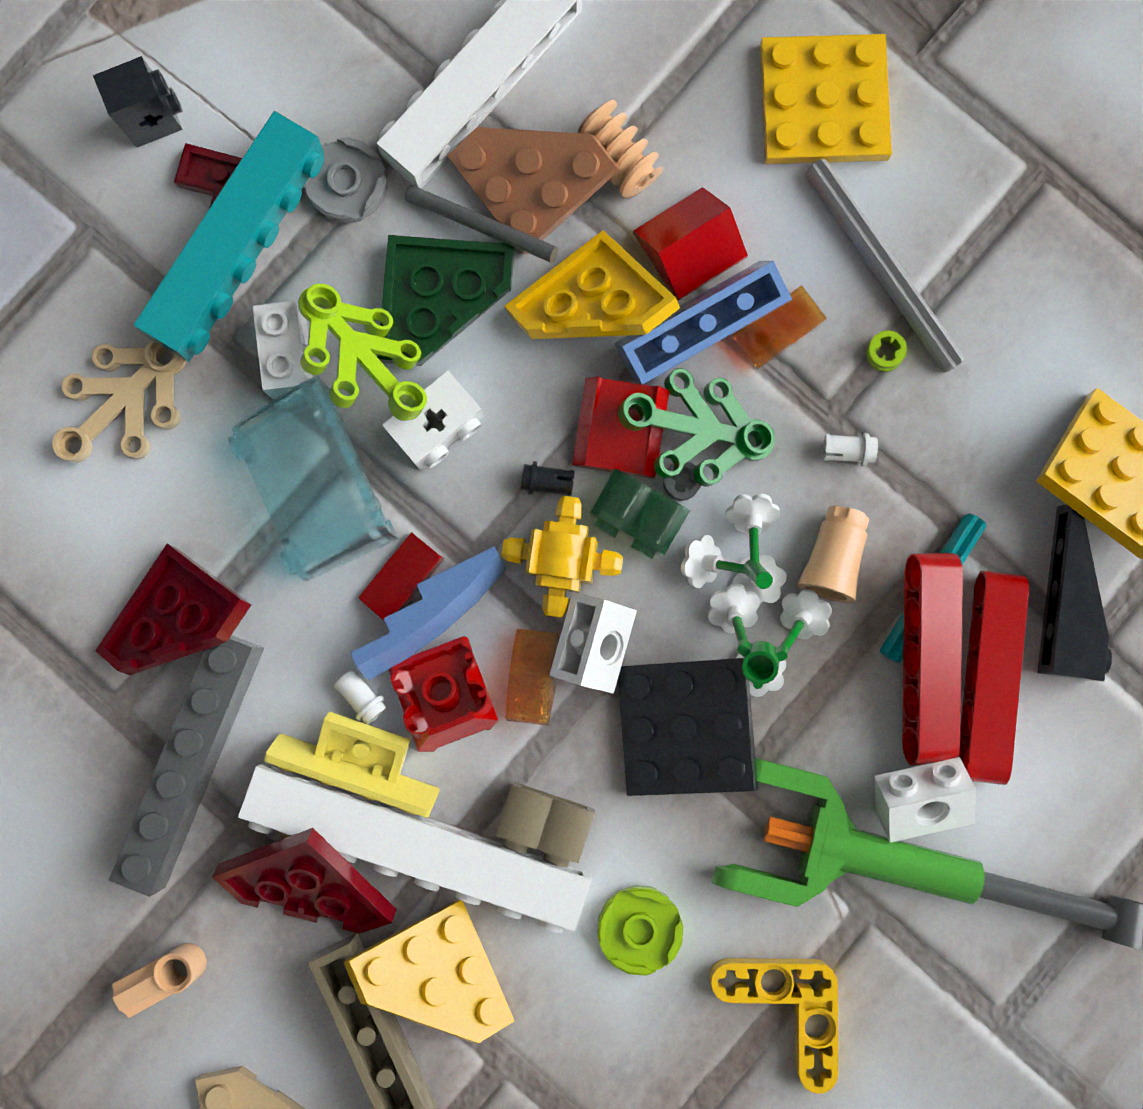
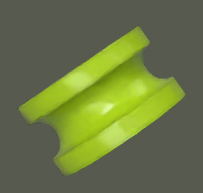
M890 330L881 331L872 338L867 347V360L878 371H892L906 357L907 345L904 338L897 332ZM881 342H888L887 347H890L891 344L895 346L897 351L892 355V361H885V355L879 358L876 354L881 347Z

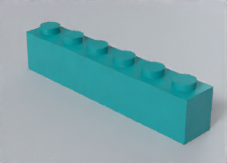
M273 111L135 321L134 326L141 333L187 362H190L194 355L200 354L205 349L210 339L209 331L217 319L224 318L231 309L233 294L241 283H246L253 275L256 268L255 260L264 247H270L275 241L279 232V223L287 212H293L299 204L303 186L309 177L314 178L320 172L324 163L325 152L317 135L280 113Z

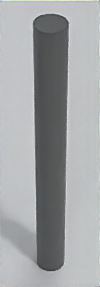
M410 185L405 192V200L547 262L552 263L557 256V246L419 187Z

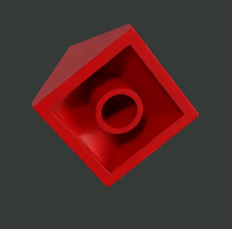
M703 187L633 230V235L677 301L748 257L731 208Z

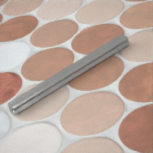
M821 159L813 163L808 168L806 177L937 365L945 373L960 365L964 360V356L827 160Z

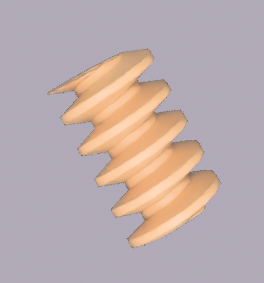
M610 100L592 111L582 122L578 132L594 135L621 169L610 179L613 185H621L619 192L623 198H631L652 184L662 173L663 167L657 169L652 167L659 157L656 151L643 156L642 152L648 145L646 138L636 143L631 141L638 131L635 125L625 130L621 128L628 118L625 112L615 117L611 116L617 106V102Z

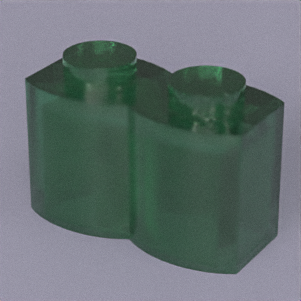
M615 468L591 509L590 516L596 519L593 525L596 529L612 538H616L618 533L627 536L633 540L630 546L633 550L649 559H653L655 554L662 557L665 556L690 510Z

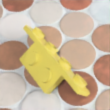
M330 711L324 718L317 745L285 734H279L266 751L264 758L265 762L278 766L283 771L295 772L316 779L324 785L342 788L359 794L367 800H376L394 806L411 815L429 817L440 791L438 787L401 775L411 739Z

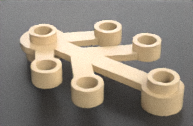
M152 340L147 343L145 348H114L109 344L97 346L92 353V360L103 371L113 372L120 365L142 366L131 377L85 378L79 374H70L64 378L62 391L67 397L75 401H84L90 395L112 396L79 428L69 426L57 431L52 441L55 454L61 459L72 463L84 461L92 451V441L125 409V435L120 443L121 450L125 455L134 459H142L147 456L150 451V442L144 436V390L156 379L157 404L152 408L151 419L154 424L166 430L176 427L180 421V412L174 407V376L182 371L186 360L172 353L171 361L167 364H161L160 357L162 353L169 350ZM111 351L113 354L112 361L105 365L102 364L101 358L103 354ZM76 381H81L83 384L82 390L78 394H72V385ZM165 409H170L172 413L171 419L168 422L161 423L160 413ZM139 438L142 444L139 451L132 453L130 451V443L134 439ZM76 439H80L82 443L81 449L77 453H72L70 450L71 443Z

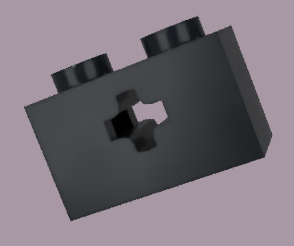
M142 56L93 75L108 115L136 148L183 130L177 116L183 110L173 88H168L159 69L152 71Z

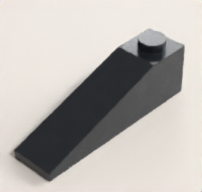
M1065 504L1058 506L1056 510L1037 673L1104 682L1105 674L1111 668L1112 652L1108 648L1109 634L1086 523L1082 515Z

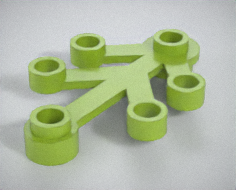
M318 283L306 288L298 300V309L301 315L310 322L308 346L305 348L300 359L303 370L312 375H319L325 371L330 361V354L325 348L327 330L329 329L339 341L337 379L329 391V398L332 403L341 408H348L354 404L359 394V387L355 382L356 363L358 362L388 396L390 412L396 419L401 421L416 419L427 403L425 391L420 385L411 381L399 383L375 354L391 357L396 366L409 370L415 367L421 357L419 346L411 340L396 341L383 338L388 334L393 325V318L388 311L382 308L371 310L343 303L339 293L327 284ZM373 320L380 321L384 326L377 325ZM347 322L364 325L368 334L354 331ZM402 352H407L412 358L404 356ZM309 356L317 357L321 363L312 361ZM338 389L346 390L350 396L342 395Z

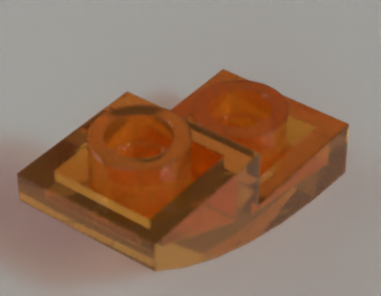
M802 285L790 293L792 300L746 325L732 335L757 369H760L827 320L826 316Z
M524 629L516 630L507 688L505 715L507 721L549 726L556 690L554 677L549 676L560 639L558 633Z

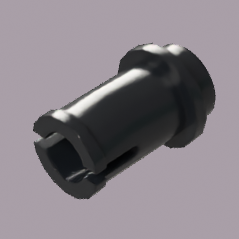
M533 461L532 465L524 464L520 489L528 490L529 495H533V491L571 497L574 483L572 480L574 479L575 470L537 466V461Z

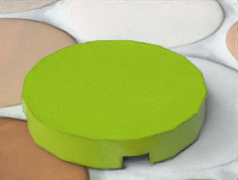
M634 885L617 891L605 902L598 916L597 937L602 952L614 967L627 974L646 976L662 969L665 965H669L676 958L682 946L684 926L678 908L665 893L650 886Z

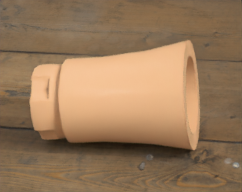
M836 505L828 507L825 521L821 522L808 563L797 583L799 589L813 590L817 593L818 597L842 603L856 602L859 568L868 535L865 531L869 518L865 516V513Z

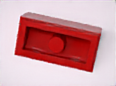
M411 532L358 599L384 621L385 617L405 608L419 591L417 584L429 579L444 561V558Z

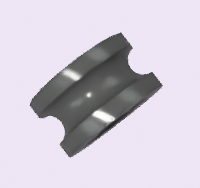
M686 462L682 469L690 473L689 481L694 484L691 490L685 487L683 492L677 491L674 488L676 485L674 479L663 478V487L667 495L679 501L688 500L695 496L701 488V485L694 478L696 465L692 462ZM674 464L670 465L667 470L673 471Z

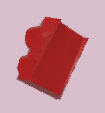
M599 376L585 378L572 465L655 478L654 461L659 456L663 429L647 426L639 431L629 430L621 424L618 418V408L621 402L630 395L643 393L653 400L656 409L666 411L670 391L660 386L604 379ZM629 408V416L634 421H638V411L634 408Z
M462 636L415 654L388 669L393 689L398 695L404 712L403 721L405 727L413 736L418 752H434L437 748L483 730H490L499 721L468 637Z

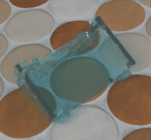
M318 375L301 382L232 426L233 436L228 437L231 449L239 461L245 460L285 551L281 552L280 556L290 576L297 574L303 581H309L399 539L391 521L386 519L384 512L380 508L382 505L375 496L345 431L342 417L335 410L338 406L334 405L329 398L330 388Z

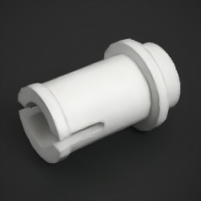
M863 433L862 437L824 435L823 461L860 462L861 466H867L868 462H876L878 452L877 437H870L869 433Z
M352 669L343 675L333 687L340 692L356 711L357 716L355 718L358 721L363 720L366 724L370 725L387 710L383 704L385 699L383 696L377 697L357 674L358 672Z

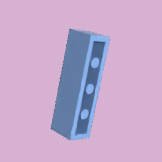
M758 261L679 306V310L648 334L629 335L614 343L633 381L643 385L792 300V297L774 261Z

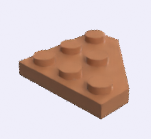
M476 127L447 155L498 222L540 240H544L621 170L594 135L585 133Z

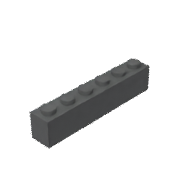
M231 635L226 643L204 650L109 881L148 897L166 888L264 647Z

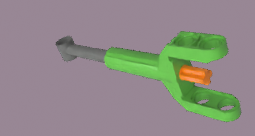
M756 758L758 782L819 797L818 804H813L808 826L769 816L768 823H766L764 829V842L802 851L798 872L801 874L800 881L737 864H730L727 866L715 865L711 882L733 891L799 907L823 892L832 881L848 872L967 904H974L978 901V898H983L1103 929L1101 938L1120 945L1143 950V903L1110 895L1109 903H1104L984 872L981 861L904 841L890 843L887 837L856 829L845 811L843 801L828 777Z

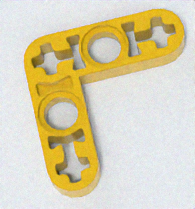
M726 958L716 962L710 970L709 981L716 997L723 1002L795 1004V1068L797 1076L804 1088L812 1093L821 1094L831 1090L838 1079V982L835 973L829 965L818 959ZM754 969L752 975L754 992H749L750 987L747 982L734 983L733 990L726 991L723 983L718 982L719 978L726 977L727 970H733L736 978L750 979L747 970ZM776 969L784 974V985L777 992H768L761 986L762 976L768 970ZM797 969L796 975L799 979H812L814 971H819L822 977L827 979V982L821 983L819 991L816 992L813 991L808 983H796L798 992H793L794 980L791 970ZM815 1014L823 1015L828 1020L826 1032L818 1037L810 1036L805 1032L807 1019ZM805 1046L819 1049V1060L823 1067L827 1069V1071L820 1072L818 1080H813L810 1073L806 1071V1069L814 1067V1053L811 1048L805 1049Z

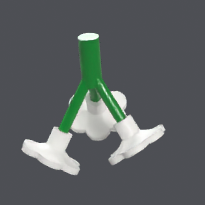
M746 494L738 495L734 499L733 506L726 509V519L735 524L737 531L749 535L750 557L744 558L740 563L724 561L719 547L714 546V540L710 535H701L698 540H690L685 546L686 557L681 563V572L685 577H688L690 586L701 588L705 582H713L717 573L726 570L739 573L734 577L733 584H741L746 589V592L756 593L760 604L763 601L769 604L777 602L781 597L780 588L787 581V575L782 568L776 567L775 559L772 556L766 554L759 556L758 535L771 529L772 522L780 518V508L772 504L770 496L766 494H757L753 497Z

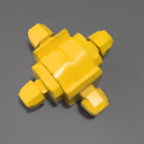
M562 496L558 501L555 516L559 517L558 522L544 521L543 531L531 529L529 543H526L525 538L510 537L504 539L501 557L508 562L522 565L523 561H527L525 572L531 576H536L535 585L548 588V594H543L542 609L544 615L563 618L567 612L570 598L566 597V591L580 593L581 583H593L594 571H600V576L614 577L620 575L623 564V556L617 552L603 549L602 553H597V539L588 537L589 529L587 526L576 524L577 520H581L582 516L580 499L569 496Z

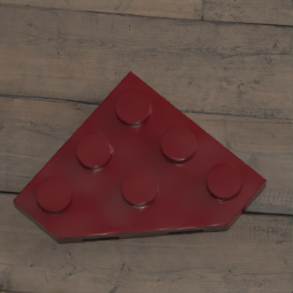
M167 543L95 651L117 671L130 676L226 643L252 604L182 551Z
M314 828L218 863L212 875V878L241 904L258 908L260 902L263 901L283 906V914L315 923L318 922L320 916L344 922L343 930L358 934L391 924L396 912V908Z

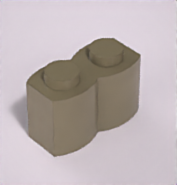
M514 782L495 835L504 839L502 845L508 849L527 853L528 847L545 853L543 859L547 862L568 867L570 861L579 863L595 809Z

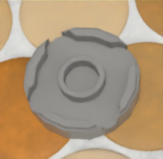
M340 138L328 145L324 143L322 145L325 152L323 166L314 178L309 177L305 183L306 195L315 210L329 220L340 223L361 221L373 214L384 201L388 186L386 169L376 151L363 141Z

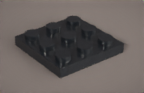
M743 658L621 666L618 685L627 796L758 790L750 683L743 674Z

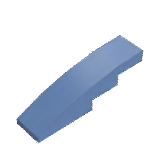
M495 546L417 584L423 599L384 618L390 633L350 652L356 668L370 680L408 659L450 628L482 598L506 570Z

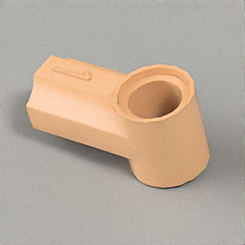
M184 943L115 981L112 984V998L118 1010L130 1018L172 994L182 992L203 975L207 963L205 953L195 944ZM174 959L184 963L187 969V977L181 976L176 972Z

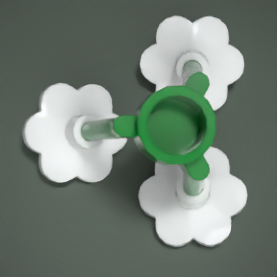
M732 584L725 591L718 590L711 595V608L708 611V618L711 624L722 626L726 633L736 634L738 641V655L736 658H743L742 670L745 677L749 680L750 694L755 697H761L768 690L777 691L782 688L784 684L782 673L786 669L788 651L797 637L809 639L812 635L822 636L827 633L830 628L828 618L832 614V608L827 601L819 600L817 593L810 589H804L799 594H787L782 600L784 610L780 615V621L790 631L778 647L766 641H757L752 644L748 642L744 627H751L757 622L756 610L760 606V600L756 593L746 592V589L741 584Z

